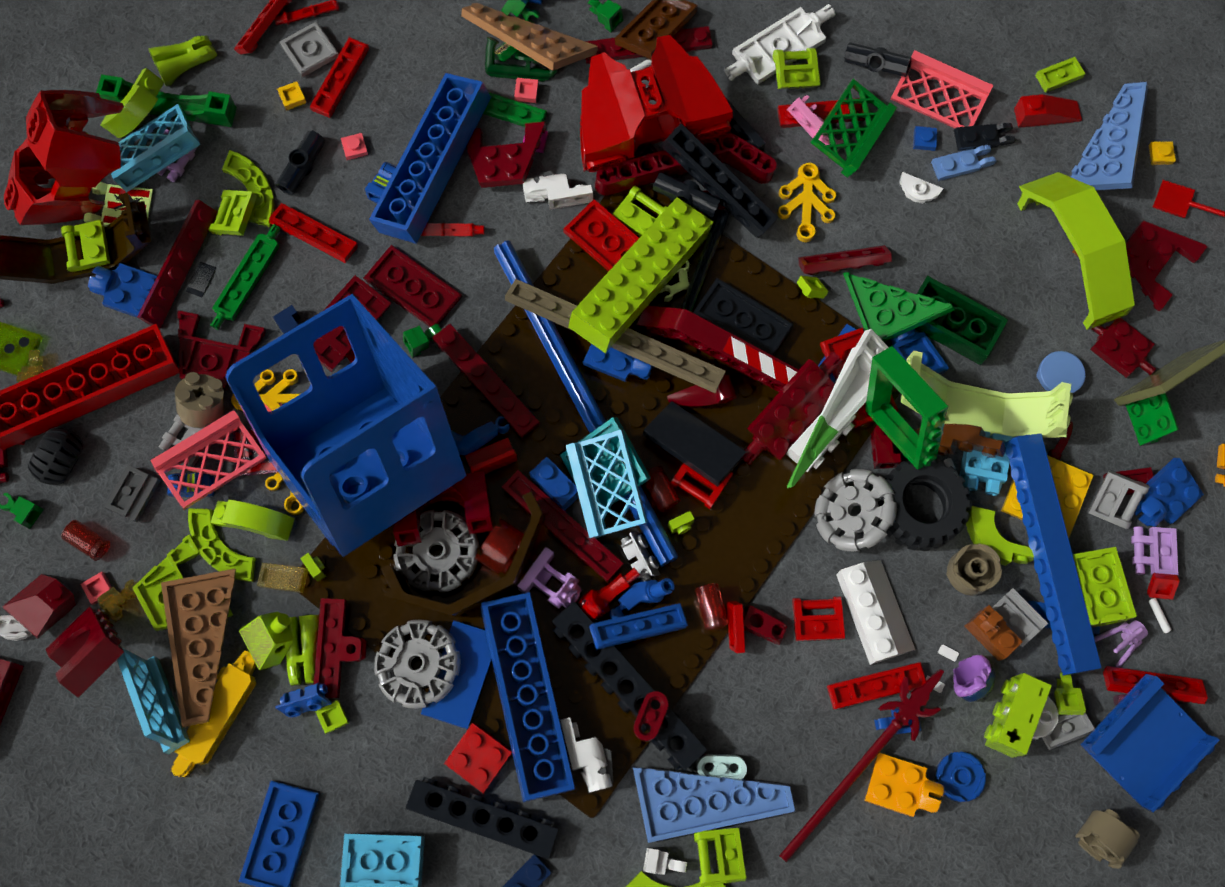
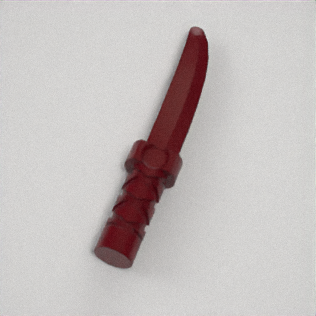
M1070 421L1067 428V436L1061 437L1055 448L1049 451L1048 455L1057 460H1060L1062 457L1061 453L1073 431L1072 421Z

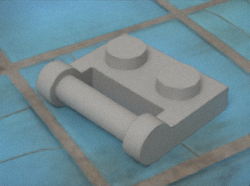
M1108 470L1088 513L1122 528L1129 529L1132 524L1131 518L1143 495L1148 493L1150 486ZM1128 488L1135 490L1122 516L1116 515Z

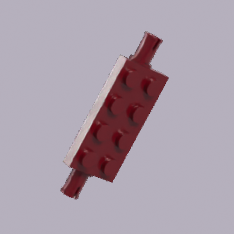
M831 352L820 366L813 360L808 359L749 425L747 429L753 434V441L745 449L746 456L743 460L747 464L751 465L763 450H768L775 458L780 460L822 413L835 385L829 375L843 362L836 353Z

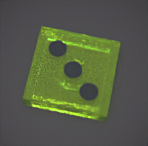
M0 322V371L24 378L43 337L39 334Z

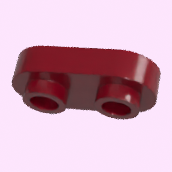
M650 692L644 698L633 727L635 736L641 741H651L659 732L668 708V700L661 692ZM654 700L660 704V708L657 710L652 709L650 705ZM643 724L650 726L651 730L649 733L642 732L641 726Z

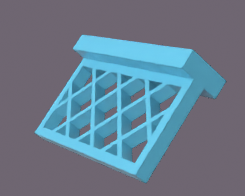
M179 104L118 142L120 151H122L121 168L111 173L112 178L128 192L201 145L198 138L193 134ZM177 115L175 121L170 122L171 118ZM159 127L156 134H151L155 128ZM170 127L169 133L164 134L166 128ZM141 139L138 146H134L135 141ZM148 139H153L150 146H145ZM134 151L132 157L127 158L129 152Z
M623 430L566 445L589 538H598L606 534L648 523ZM611 438H619L620 447L617 453L606 448ZM594 444L600 448L594 460L587 456L585 446ZM604 451L614 456L608 468L598 463ZM618 459L626 465L623 476L612 471ZM596 466L606 471L600 483L594 480L592 475ZM610 474L620 479L615 491L604 486ZM624 482L632 488V494L629 499L618 494ZM602 489L612 494L606 506L600 503L598 499ZM616 497L626 503L621 514L610 509ZM630 506L637 509L640 520L631 522L624 517ZM609 512L618 517V520L614 527L606 529L604 519Z
M122 648L124 653L117 661L144 736L159 742L163 752L170 754L190 742L185 727H182L181 716L160 660L155 656L145 660Z

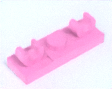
M806 95L802 99L797 98L787 110L813 138L824 121L817 117L815 113H812L817 107L816 104L812 107L806 106L805 101L809 98ZM821 135L819 140L825 145H830L828 135ZM843 138L840 140L835 139L836 144H842Z

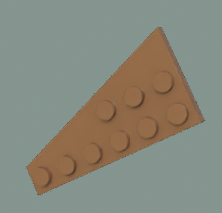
M473 3L462 8V17L552 71L597 54L598 46L512 15L507 16L501 11L482 4Z
M236 568L161 582L182 727L209 722Z

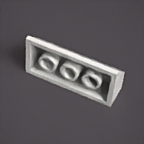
M881 560L863 562L841 569L836 576L869 664L872 665L914 651L915 647Z

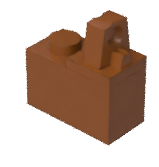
M990 605L981 609L964 625L998 661L1007 658L1023 642L1006 625L1003 617Z

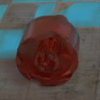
M503 519L499 520L501 527L496 525L481 546L482 550L480 552L482 556L477 554L474 558L498 575L501 572L506 574L513 562L511 557L514 552L517 553L525 535Z

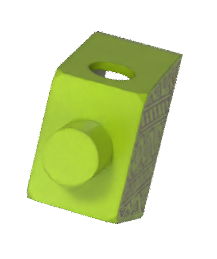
M277 611L260 615L239 630L259 670L278 666L294 641L288 628L291 619L284 613Z

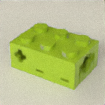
M1116 547L1073 554L1091 628L1121 623L1137 617Z
M1025 673L1014 676L1009 680L1006 679L1001 688V693L1004 694L1001 703H996L992 713L995 716L992 725H988L984 734V738L987 739L985 746L1012 758L1027 755L1052 685Z

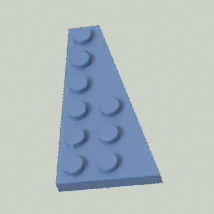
M1147 82L1123 85L1113 102V108L1110 113L1105 115L1102 126L1096 130L1082 153V159L1078 166L1075 165L1071 178L1093 186L1096 190L1133 188L1148 91Z
M633 766L648 843L795 812L789 785Z

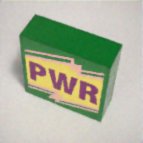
M504 43L495 50V60L506 61L518 50Z

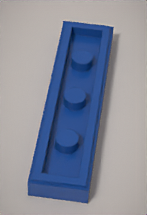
M679 603L593 623L589 628L596 650L685 629L688 623Z

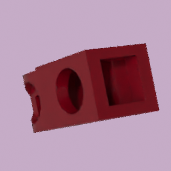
M876 425L871 433L874 469L896 468L901 463L900 453L894 454L892 441Z
M752 605L748 606L744 611L743 622L745 631L780 645L787 630V625Z

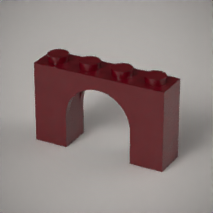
M484 471L466 474L465 478L394 523L393 534L397 546L422 543L420 514L429 505L442 500L455 501L465 508L469 534L492 531L493 524Z
M90 606L46 648L48 657L62 667L55 674L58 682L77 698L124 653L120 645L122 640L117 636L118 633L113 628L114 625L109 621L110 618L101 609L95 611Z

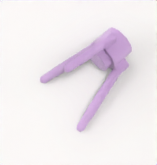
M1137 620L1130 624L1124 622L1120 626L1094 637L1095 642L1122 631L1121 637L1124 641L1114 649V653H1118L1128 644L1131 646L1116 664L1118 668L1142 644V639L1148 635L1145 626Z

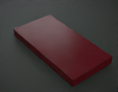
M393 245L387 249L363 277L364 281L429 327L435 324L439 325L462 298V294Z

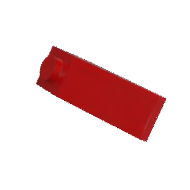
M1044 94L1021 96L1014 108L1018 128L1082 121L1078 101Z

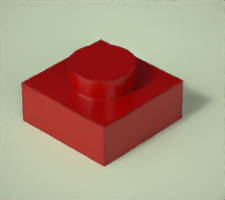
M1153 573L1147 594L1151 598L1173 600L1180 580L1177 575Z

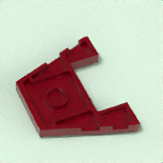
M545 121L525 123L524 143L482 147L483 132L481 128L474 130L466 147L481 188L517 185L525 182L534 161V153L536 149H539L541 136L546 131Z
M1142 221L1126 241L1130 276L1136 278L1142 286L1141 291L1145 296L1148 295L1154 303L1152 306L1157 311H1160L1173 294L1155 281L1157 275L1175 251L1194 263L1200 258L1207 245Z
M178 310V337L180 340L179 378L181 380L184 379L190 372L205 374L219 379L222 382L223 389L227 390L229 387L226 380L228 369L236 362L253 353L266 334L265 328L244 324L238 345L197 338L195 334L201 317L198 314Z

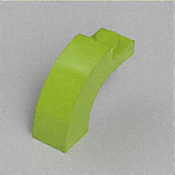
M142 69L131 90L120 102L124 105L121 113L106 115L100 126L117 138H122L129 134L151 111L158 100L156 96L165 81L149 69Z
M228 500V502L217 501L211 524L242 529L271 539L288 541L295 518L258 505Z
M972 506L967 512L970 514L968 522H966V526L972 542L991 547L998 554L1001 565H1008L1012 562V558H1014L1013 562L1018 564H1028V562L1034 560L1030 547L1011 543L999 534L994 522L995 511Z

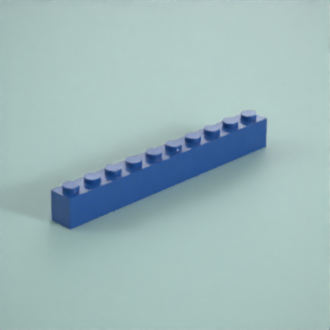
M1042 433L1016 436L1005 442V452L1009 458L1011 476L1015 482L1017 500L1021 506L1022 519L1029 538L1028 544L1034 555V568L1038 574L1040 592L1044 598L1046 616L1050 622L1052 640L1056 646L1059 667L1063 675L1100 669L1102 667Z

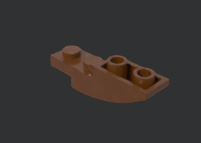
M944 424L938 454L946 456L947 453L955 455L958 447L965 452L971 453L974 450L982 452L981 454L986 457L995 458L996 456L1003 457L1006 447L1003 441L985 437L986 434L980 426ZM920 428L914 430L918 435L920 432Z

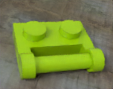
M807 48L803 51H783L782 49L773 51L778 89L820 86L817 51L815 48ZM806 59L808 61V64L785 65V60Z
M635 185L612 215L633 233L641 237L657 218H654L633 204L635 199L659 214L658 217L665 211L667 206L663 207L642 193L641 189Z
M223 190L221 194L222 201L215 221L210 225L209 232L216 235L243 236L257 195L251 191Z
M101 220L61 227L68 255V262L66 263L68 271L77 272L110 264L104 223ZM79 235L84 258L82 260H78L74 238Z
M739 828L694 833V840L698 844L702 876L699 879L701 886L746 881ZM712 840L715 841L719 871L717 874L711 873L707 842Z

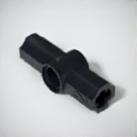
M851 42L848 44L844 55V62L867 67L872 72L883 71L907 77L912 63V57L889 52L883 47L872 48ZM874 56H879L882 63H877L874 60Z
M313 130L307 131L298 148L291 151L289 162L275 183L276 187L283 193L294 195L304 176L312 171V163L326 142L324 137Z
M662 172L659 173L653 186L654 191L673 199V201L677 197L698 212L711 218L715 216L721 204L720 199L701 191L699 185L694 181L685 180L682 182Z

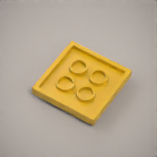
M1047 455L1069 539L1093 475ZM1013 480L1001 511L1023 520Z

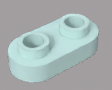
M706 754L699 758L697 771L698 774L710 775L712 777L743 779L747 772V766L738 755ZM708 762L713 764V769L710 771L704 768ZM732 763L738 765L736 771L729 770V766Z

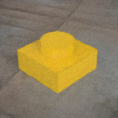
M297 81L277 88L286 111L306 104Z
M1151 142L1149 144L1151 165H1169L1175 162L1173 142Z

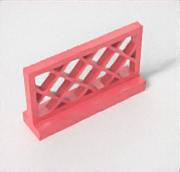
M914 50L911 56L912 63L910 69L919 72L921 79L911 82L908 75L907 77L902 76L891 100L953 128L965 127L959 124L957 117L968 114L969 126H974L993 85ZM931 79L938 80L941 87L930 91L927 81ZM923 82L926 92L916 96L913 86ZM908 87L912 95L908 99L897 96L900 90ZM947 89H958L960 96L950 100ZM943 91L946 101L935 104L932 94ZM928 96L932 106L927 108L921 107L918 99ZM973 96L981 100L978 106L970 108L966 98ZM962 100L966 110L955 113L952 103ZM948 105L951 115L946 117L939 115L937 108Z
M233 410L150 461L158 475H160L178 503L185 510L267 458L242 424L237 413ZM240 429L244 435L242 443L229 441L230 434ZM215 443L223 444L221 456L209 454L210 446ZM228 445L241 447L238 458L225 456ZM244 448L255 450L258 454L251 461L242 459ZM193 456L203 457L201 468L189 467V459ZM207 458L220 460L218 471L204 469ZM224 461L237 463L235 471L232 473L221 472ZM172 469L182 470L180 481L169 480L165 473ZM186 471L199 473L197 484L184 482ZM203 474L215 475V483L211 486L201 485ZM182 486L195 488L194 496L184 502L180 496Z

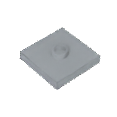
M317 21L279 42L302 78L337 59L339 56Z

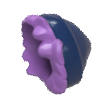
M973 655L963 659V661H959V667L953 669V687L958 697L965 701L973 702L987 697L992 692L996 674L985 656Z

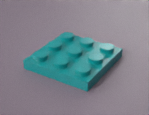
M612 417L579 442L618 430L624 431L618 418ZM624 431L639 487L651 479ZM611 438L606 448L617 453L620 447L619 438ZM594 444L585 446L587 456L594 460L600 448ZM566 450L565 452L560 454V456L574 480L570 460ZM604 451L598 463L608 468L614 456ZM618 459L612 471L623 476L626 465ZM596 466L592 473L593 479L600 483L606 471ZM610 474L604 486L615 491L620 479ZM624 482L618 494L623 497L632 492L631 486ZM602 489L598 495L599 502L606 506L612 494ZM616 497L613 504L620 499Z

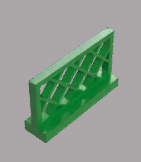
M852 79L810 143L842 167L841 173L848 178L858 170L897 107L891 102L888 105L884 104L855 79ZM852 88L859 93L860 99H852ZM867 103H872L878 110L869 113ZM848 104L850 114H842L841 105ZM854 104H862L863 113L856 114ZM857 118H865L867 127L859 128ZM844 119H852L854 128L846 129ZM831 120H838L840 129L832 130ZM848 133H855L856 143H849ZM834 134H842L844 144H836ZM828 135L830 145L822 143L819 140L820 136ZM845 148L846 160L838 155L837 149Z

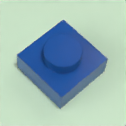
M915 126L913 149L935 151L937 128Z

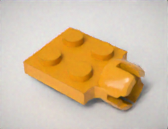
M879 753L876 757L864 801L914 817L917 809L931 813L938 812L942 801L928 796L943 797L944 786L926 778L927 768Z

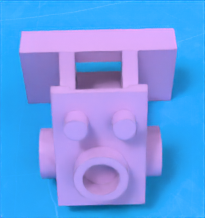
M545 547L518 584V590L524 594L528 593L534 586L549 597L548 601L557 608H560L561 605L567 608L573 602H576L580 596L582 589L577 584L579 580L570 573L564 576L552 568L549 564L554 558V552ZM552 576L563 583L557 593L545 586Z

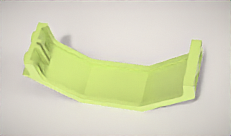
M913 351L907 358L909 365L948 405L944 424L980 426L984 431L991 432L990 436L993 433L1011 437L1042 433L1043 438L1067 436V428L1071 419L1069 408L1073 399V393L1070 392L1071 384L1061 382L1054 389L1047 392L1002 393L947 380L921 363L922 352ZM902 395L901 403L917 412L916 409Z

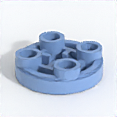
M1056 351L1047 355L1040 363L1037 371V378L1046 391H1051L1061 382L1071 384L1070 392L1073 394L1081 388L1086 375L1082 362L1075 355L1065 351Z

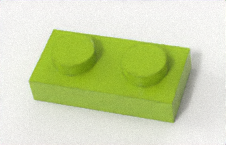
M1072 57L1039 70L1035 76L1044 92L1047 93L1082 79L1085 72L1077 58Z

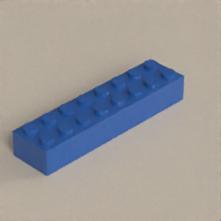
M445 73L369 218L379 233L417 244L491 99L483 82Z
M530 592L481 603V613L523 803L572 791L575 787Z

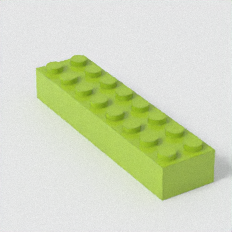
M676 197L572 311L568 328L604 353H607L708 238L713 221Z

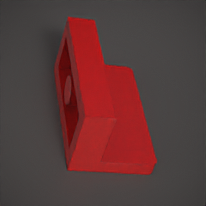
M508 438L465 455L472 473L484 471L487 474L517 461L516 452Z

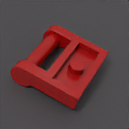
M683 463L673 478L671 485L675 488L680 487L705 503V507L711 509L733 473L731 472L717 487ZM685 474L690 475L712 489L711 495L683 479Z
M841 596L819 600L792 599L796 641L845 639ZM833 608L834 615L802 616V610Z

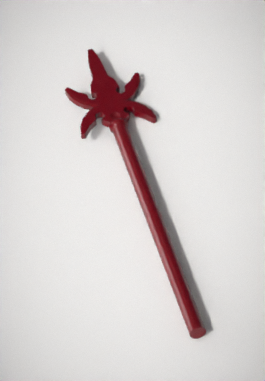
M939 669L921 687L915 688L910 693L911 697L909 699L907 698L909 693L908 678L904 677L900 686L901 701H889L878 708V710L884 711L895 710L898 707L899 711L897 713L894 712L895 719L891 721L892 723L779 855L786 863L896 732L902 728V725L907 726L909 725L908 721L912 720L910 725L911 740L915 741L919 733L918 716L930 717L941 710V708L935 707L924 708L921 711L920 707L922 705L925 706L928 702L929 695L941 679L944 670Z

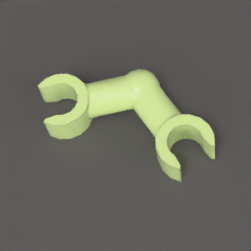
M688 260L685 263L686 267L680 268L677 272L679 282L672 286L665 285L659 292H670V295L665 297V302L672 300L674 294L688 289Z

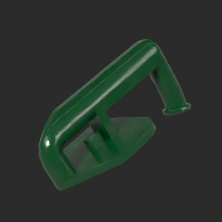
M487 37L485 72L491 77L525 78L545 81L554 77L558 72V69L552 71L550 69L531 68V63L539 64V62L519 50L515 53V59L525 60L526 66L495 63V49L499 41L495 38Z

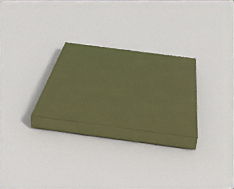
M1225 340L1183 353L1116 397L1114 401L1118 406H1122L1168 392L1224 355Z

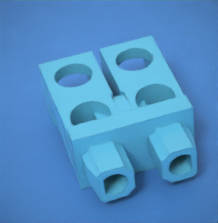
M984 431L985 437L1003 441L1004 445L1005 442L1014 438L996 433L990 436L991 432ZM973 450L971 453L963 451L960 476L962 475L965 480L963 483L964 488L968 487L969 491L975 492L978 489V482H985V494L997 496L1000 493L1002 484L1007 481L1010 462L1006 452L1003 457L996 456L995 458H990L982 455V452Z

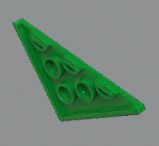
M848 272L843 273L864 331L872 329L883 342L954 311L952 304L939 302L920 294L916 295L894 286L880 284L877 281L854 276Z

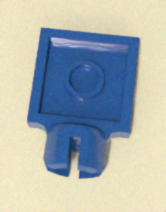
M119 263L116 270L97 266L92 271L96 276H90L88 288L91 292L104 297L103 306L137 317L157 276Z
M912 329L889 340L891 345L906 361L913 351L923 353L921 363L941 375L949 369L924 332L917 333L915 329Z
M593 344L590 345L583 361V365L626 382L630 375L648 379L651 375V370L654 369V366L614 348H610L607 353H604Z
M1173 458L1146 483L1150 486V489L1140 501L1134 514L1137 516L1142 511L1143 514L1138 517V520L1146 526L1156 527L1163 519L1167 523L1173 524L1204 494L1180 458Z

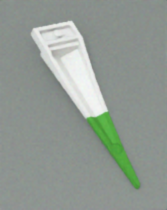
M872 329L865 330L856 347L851 349L787 488L795 486L823 449L866 402L872 357L889 348Z

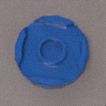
M954 752L942 758L937 765L935 775L936 782L944 786V795L957 802H966L977 798L984 790L986 774L981 762L972 754Z

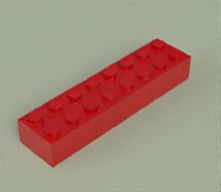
M154 324L0 390V449L5 450L51 428L60 426L178 374L179 368L158 325Z

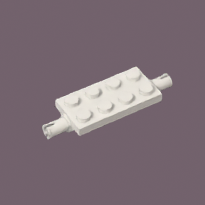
M827 4L815 13H805L800 7L735 47L732 54L738 61L725 68L726 76L731 75L729 80H734V78L746 71L758 85L776 73L775 62L773 61L774 50L803 51L807 48H817L826 41V36L821 32L820 26L835 16L833 7L831 8V5ZM785 60V65H790L796 60Z

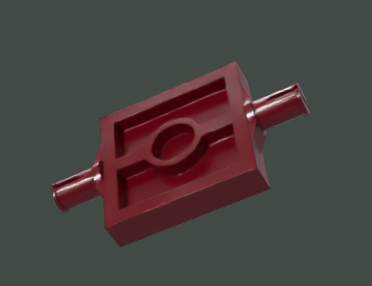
M1122 318L1115 319L1106 328L1101 325L1091 328L1099 336L1090 350L1127 378L1138 367L1149 375L1155 371L1156 367L1146 361L1148 352L1155 344Z

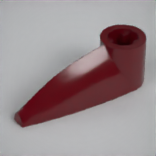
M724 375L716 393L694 385L668 395L667 399L668 402L673 401L678 405L706 406L724 404L734 400L737 396L729 375Z

